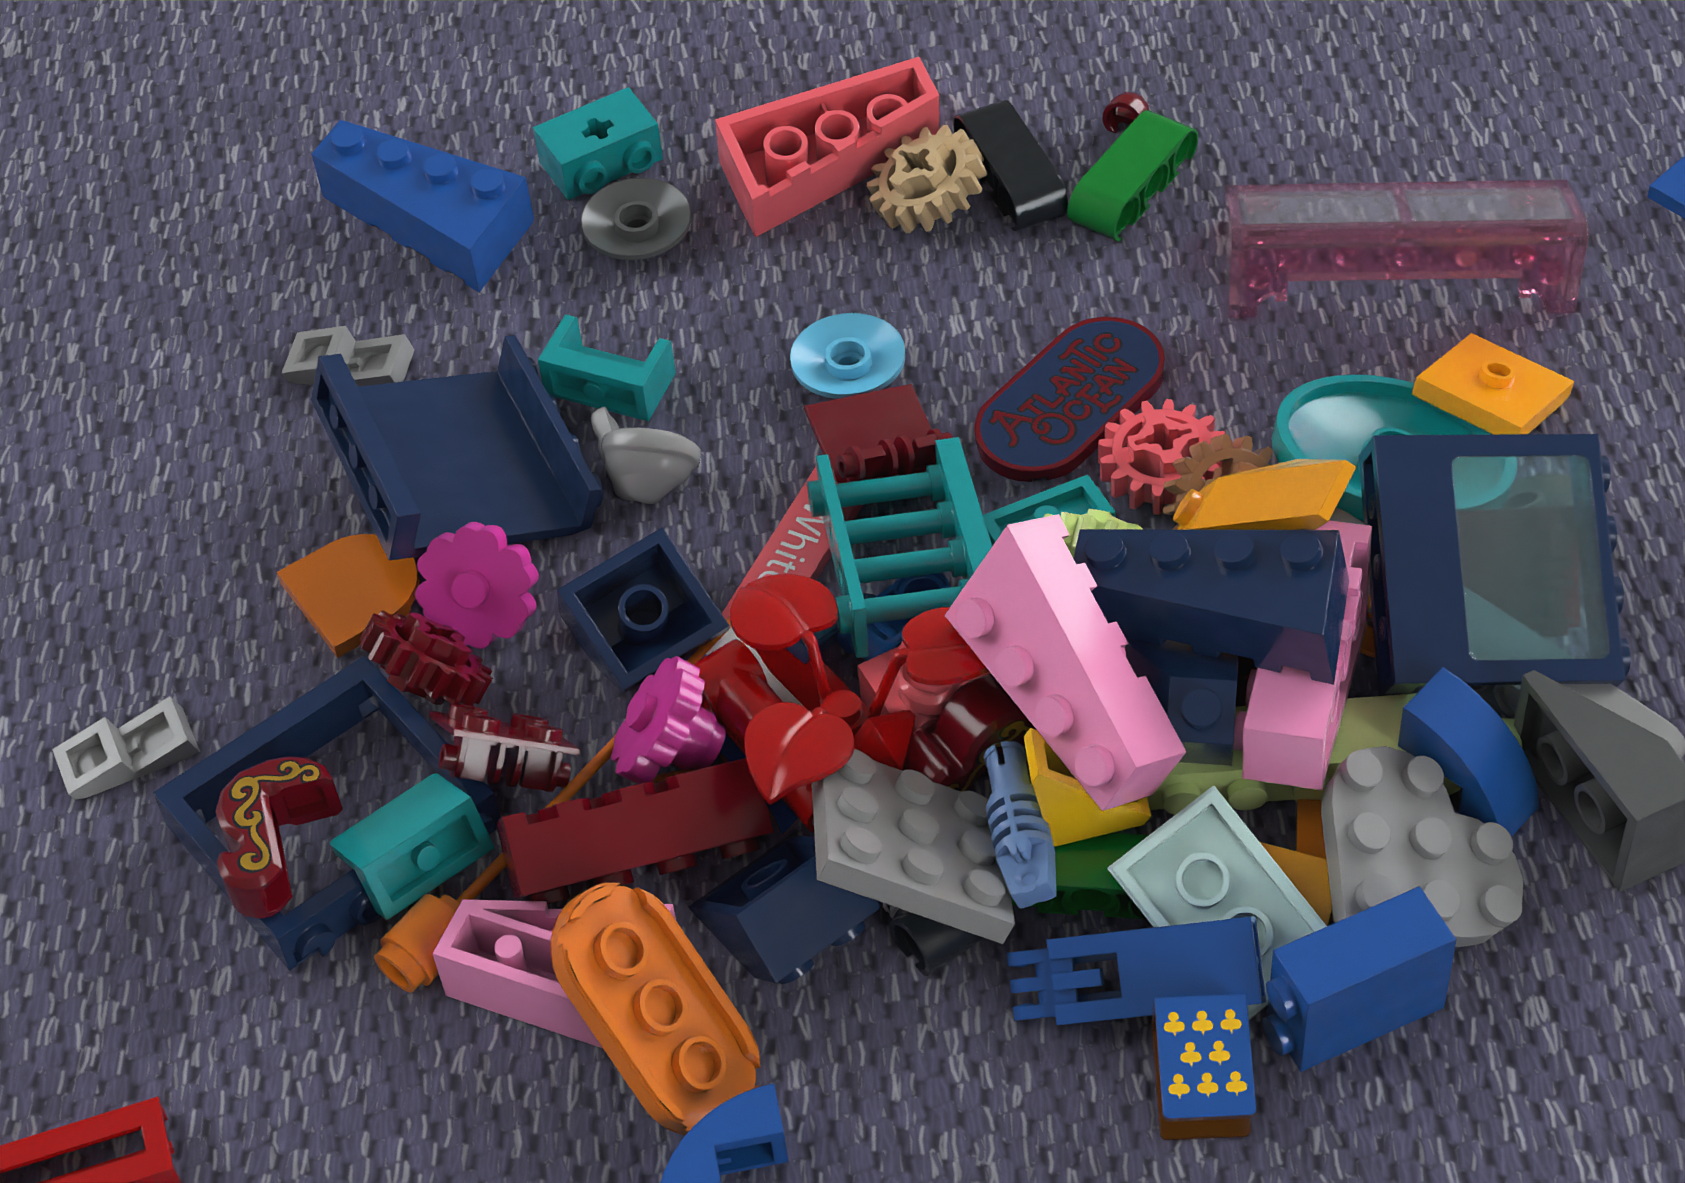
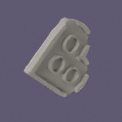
M1387 746L1356 750L1338 766L1333 777L1323 788L1321 816L1334 923L1420 886L1456 937L1455 947L1484 943L1516 921L1522 913L1523 877L1516 856L1512 852V837L1500 824L1493 822L1484 824L1478 819L1454 813L1447 789L1443 785V770L1432 758L1427 756L1415 757L1408 752Z

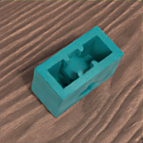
M629 87L533 127L539 163L567 200L584 193H596L607 183L630 173L645 172L655 162L663 159L658 123Z

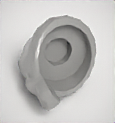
M605 406L591 414L592 427L599 439L598 450L600 456L605 462L607 474L614 492L622 500L655 504L670 491L683 484L690 477L692 471L699 467L700 448L692 440L682 435L650 428L619 429L617 422L609 414Z

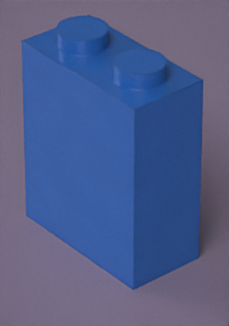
M1420 886L1273 950L1270 981L1266 982L1268 1008L1267 1017L1263 1018V1028L1273 1050L1279 1056L1289 1053L1300 1072L1444 1008L1457 939Z

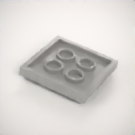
M854 749L850 760L842 768L824 779L812 783L817 880L1001 944L1004 943L1015 922L1011 895L995 858L985 808L988 802L987 798L973 791L960 792L932 782L927 776L914 770L902 771L879 763Z

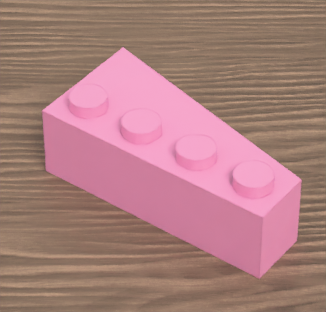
M1057 514L1009 524L946 612L945 617L1102 811L1153 795L1185 755L1186 750L1147 677H1137L1126 658L1125 646L1129 643L1117 621L1108 623L1091 593L1097 587L1096 582L1085 563L1076 565L1064 542V539L1070 534L1060 515Z
M1330 520L1316 530H1339L1349 576L1334 685L1311 680L1309 671L1283 666L1280 673L1261 668L1257 670L1251 669L1245 700L1248 710L1247 712H1237L1234 727L1233 750L1243 751L1242 779L1322 790L1367 629L1372 526Z

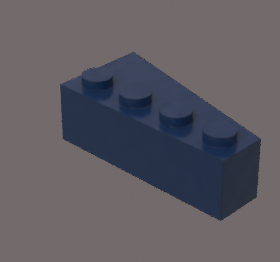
M1080 529L1073 559L1076 565L1086 564L1097 584V587L1091 593L1107 622L1117 621L1125 638L1159 646L1166 640L1191 645L1194 654L1218 658L1220 652L1251 658L1254 661L1255 667L1279 673L1283 666L1309 671L1311 680L1334 685L1349 586V576L1339 530Z

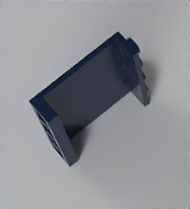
M516 335L505 336L497 371L358 387L341 354L318 356L311 401L389 561L419 557L427 552V548L433 539L443 533L455 534L457 530L469 522L501 527L506 534L507 544L569 536L591 528L596 507L601 505L603 498L600 478L595 472H591L581 454L576 435L568 431L559 414L556 399L553 395H548L538 377L534 360L531 357H527Z

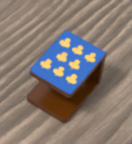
M1246 994L1154 998L1151 1030L1160 1137L1164 1140L1248 1136L1251 1132L1250 1118L1256 1112V1099Z

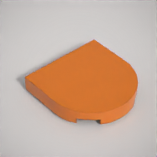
M358 534L340 538L277 571L280 584L337 658L361 644L362 641L359 639L373 613L379 614L380 611L384 610L392 616L397 612L406 617L416 598L415 592L420 583L414 558L389 561L375 534Z

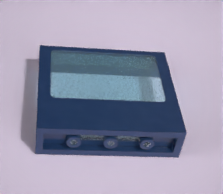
M1599 434L1374 435L1358 457L1364 525L1372 526L1369 586L1379 696L1410 694L1418 686H1425L1442 667L1456 675L1468 686L1521 685L1523 675L1533 670L1560 684H1612L1618 687L1625 681V676L1630 669L1631 653L1626 638H1621L1618 614L1621 613L1623 608L1624 589L1620 577L1614 576L1612 553L1617 544V526L1614 517L1607 515L1605 493L1610 485L1611 470L1607 456L1601 455Z

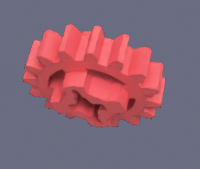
M1166 399L1162 409L1156 410L1148 401H1142L1141 413L1137 415L1124 408L1120 411V424L1107 422L1105 425V439H1101L1098 442V463H1100L1101 482H1111V496L1114 498L1128 493L1129 508L1135 510L1143 502L1152 503L1153 514L1160 515L1164 504H1172L1176 500L1175 494L1163 488L1165 482L1181 478V475L1172 465L1174 461L1183 457L1192 458L1190 446L1203 441L1210 445L1211 438L1223 435L1225 431H1214L1215 418L1212 415L1205 416L1199 420L1196 419V406L1193 404L1185 407L1182 412L1174 410L1172 399ZM1222 462L1213 464L1201 479H1213L1215 468L1221 467Z

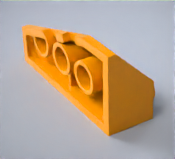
M1295 459L1218 477L1199 492L1191 489L1179 504L1173 516V521L1179 524L1177 530H1316L1329 522L1356 466L1347 460Z

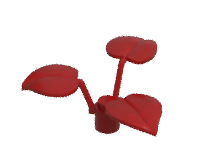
M776 574L748 583L746 587L739 589L730 608V623L736 636L752 648L769 651L786 649L802 639L808 651L820 696V707L813 709L811 713L805 707L796 703H776L757 713L750 720L746 728L745 755L748 769L756 787L769 805H772L797 788L819 781L835 773L850 760L854 753L855 734L867 718L881 715L882 708L903 664L906 663L907 674L913 681L935 686L964 682L990 672L945 617L950 607H941L923 612L912 618L904 626L902 638L906 648L898 649L893 653L871 706L867 707L854 692L841 690L831 693L819 645L813 634L832 627L838 620L837 602L827 587L812 578L802 575Z

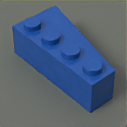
M341 119L311 154L321 192L325 199L370 226L375 225L391 235L392 240L405 248L411 247L429 258L430 263L445 272L450 271L463 279L466 285L479 293L534 222L526 177Z

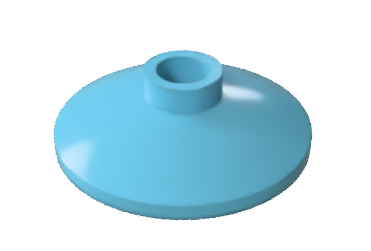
M861 313L832 315L814 322L798 335L791 348V368L798 382L817 395L839 399L882 390L897 378L905 363V345L900 333L891 324L878 317Z

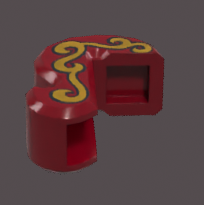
M990 673L970 680L954 692L943 706L938 723L932 731L926 733L924 730H918L911 733L902 771L914 770L924 774L932 782L960 792L967 791L987 769L984 754L990 746L995 744L999 755L1003 752L1001 742L1016 740L1025 747L1024 735L1030 728L1035 730L1036 728Z
M283 757L267 760L239 772L221 791L216 815L230 852L224 851L220 853L216 862L232 905L236 911L244 916L258 919L270 917L283 909L293 897L279 826L285 824L297 826L336 816L343 810L334 781L324 765L305 757Z

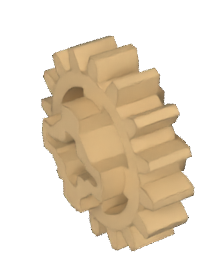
M943 125L936 135H932L928 127H924L918 139L912 141L907 135L901 137L902 145L896 150L887 148L884 151L888 161L873 165L872 171L877 178L867 182V188L872 194L869 198L878 215L884 218L891 229L900 224L905 233H911L916 225L921 223L925 231L928 232L932 230L934 220L942 218L948 224L952 222L951 213L956 209L968 210L971 207L966 197L981 193L982 187L978 179L986 176L987 171L982 163L984 158L974 140H969L967 134L962 129L952 134L948 125Z

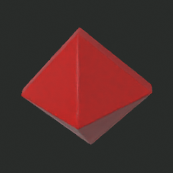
M902 710L867 718L854 736V749L865 753L874 761L902 770L916 716L911 710Z

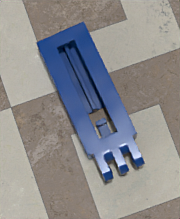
M1256 916L1047 939V948L1006 953L1008 966L1019 968L1034 963L1036 977L1009 980L1011 993L1038 991L1039 1004L1023 1003L1013 1007L1014 1021L1056 1017V1025L1151 1016L1154 998L1246 994L1247 1005L1266 1003ZM1117 959L1121 990L1077 995V988L1102 986L1105 984L1103 968L1075 971L1074 964Z

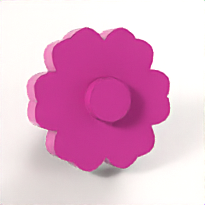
M469 522L457 530L455 534L443 533L430 542L427 552L418 559V570L426 581L417 587L415 597L423 608L424 617L440 625H447L457 630L465 637L464 645L469 644L474 648L483 649L495 641L497 637L511 638L523 629L527 619L536 611V601L528 590L538 582L539 573L534 564L531 563L530 553L521 544L507 546L506 534L497 525L485 526L478 522Z
M675 656L672 659L666 658L660 664L655 676L650 674L644 679L639 690L628 705L626 720L619 727L615 736V746L611 755V760L617 762L615 773L636 784L651 782L657 775L660 767L666 768L670 764L682 770H689L690 768L698 770L710 767L722 748L726 730L723 725L716 722L714 713L701 707L705 681L699 678L700 668Z

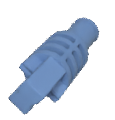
M1014 741L1001 742L1005 758L1004 764L1000 763L998 749L995 744L990 746L984 754V761L988 769L992 794L985 808L997 866L1002 872L1010 895L1018 908L1021 909L1056 897L1055 849L1050 826L1042 817L1033 786L1030 784L1025 749L1021 744Z

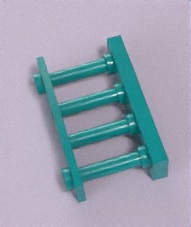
M959 437L935 440L936 465L927 466L926 472L835 484L828 454L816 456L818 480L807 482L812 518L823 517L841 596H835L838 608L837 626L839 634H851L856 658L869 656L867 624L914 618L931 609L951 607L992 548ZM930 496L931 502L941 501L937 503V509L844 521L841 509L842 507ZM937 533H940L942 539L952 538V540L948 541V547L854 559L851 545ZM951 572L953 577H963V579L959 580V586L867 599L863 598L860 585L862 583Z

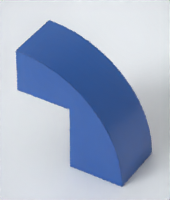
M1442 667L1403 707L1398 747L1415 757L1427 756L1432 758L1442 768L1444 777L1462 788L1458 814L1478 819L1484 824L1488 822L1500 824L1512 837L1538 809V789L1531 765L1519 742L1495 710L1470 686Z
M774 1083L754 1088L729 1099L697 1122L673 1152L660 1183H721L720 1175L789 1162Z

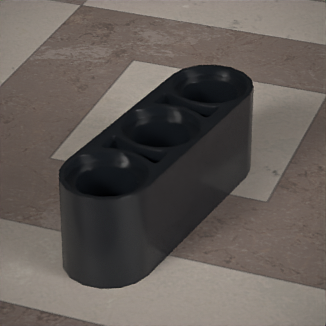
M1008 100L955 115L953 119L954 133L962 129L967 134L969 140L973 139L984 158L982 163L987 171V175L982 177L980 181L987 180L993 192L989 193L1002 215H1009L1016 225L1011 227L1013 231L1067 214L1068 198L1061 177Z

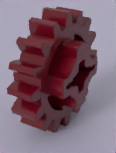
M384 610L380 611L379 614L373 613L359 639L362 641L359 645L360 648L370 653L368 658L373 662L381 664L380 667L389 674L387 681L402 692L413 693L435 705H442L445 700L451 704H459V702L473 706L475 703L479 704L493 679L490 676L492 670L481 664L483 659L471 654L473 650L464 645L465 637L450 626H443L428 620L419 613H409L407 618L397 612L392 616Z

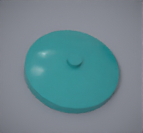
M1351 374L1316 379L1290 392L1281 402L1278 409L1271 440L1273 452L1278 463L1295 459L1347 460L1355 465L1356 469L1336 508L1364 521L1358 456L1374 435L1493 434L1412 395L1414 387L1412 382L1383 376ZM1515 458L1454 459L1452 461L1456 513L1500 510L1507 500L1515 476Z

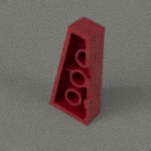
M746 758L677 774L656 783L651 781L620 788L593 799H589V797L558 803L551 807L540 809L538 813L530 815L521 812L501 817L496 823V828L514 900L529 896L530 901H547L548 905L570 899L569 885L592 879L594 886L606 882L621 883L617 885L621 886L634 882L631 869L656 863L659 875L697 866L694 854L697 852L719 847L722 859L760 850L757 837L773 833V828L766 801L751 777Z

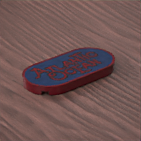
M1118 317L1090 318L1065 329L991 396L979 410L975 420V441L982 461L995 473L1015 481L1032 482V478L1040 479L1047 477V480L1063 477L1075 470L1098 449L1099 440L1105 439V425L1107 422L1120 424L1121 410L1125 408L1135 414L1141 408V402L1148 401L1160 388L1163 381L1165 355L1158 338L1146 327L1134 321Z

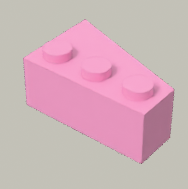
M462 900L432 953L445 995L602 1048L562 989L553 969L550 951L551 935L555 921L562 909H548L547 901ZM664 904L676 920L673 904Z

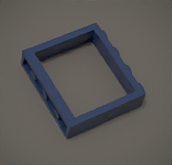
M365 655L153 792L168 828L229 900L230 898L216 862L220 853L229 851L205 825V823L217 816L216 808L220 793L239 772L267 760L283 757L306 758L377 710L389 720L439 775L472 798L488 834L497 829L496 823L501 818L495 794L484 781L451 778L449 770L439 769L441 747L444 743H448L408 700L387 681V678ZM354 869L320 890L284 916L280 911L270 917L259 919L244 916L289 971L316 952H319L324 957L333 948L336 939L357 924L368 925L382 917L375 911Z

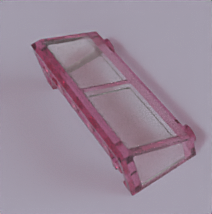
M1567 180L1225 185L1223 226L1228 318L1257 317V308L1260 303L1275 295V302L1287 301L1288 281L1518 278L1519 298H1531L1533 292L1542 299L1546 313H1575L1589 238L1587 220Z

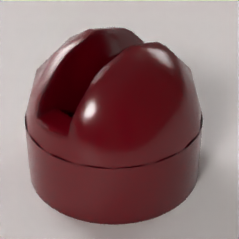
M1124 92L1114 97L1104 109L1102 115L1103 124L1107 131L1117 133L1118 122L1130 125L1144 110H1149V105L1142 96L1133 92Z

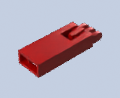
M158 1096L0 1145L1 1174L142 1130L145 1149L38 1183H181L171 1154L175 1153L171 1141H168L164 1121L168 1120L167 1114Z

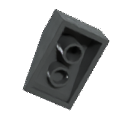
M1535 670L1524 674L1514 727L1522 740V749L1531 765L1536 783L1619 892L1624 891L1685 863V761L1682 760L1670 743L1664 738Z

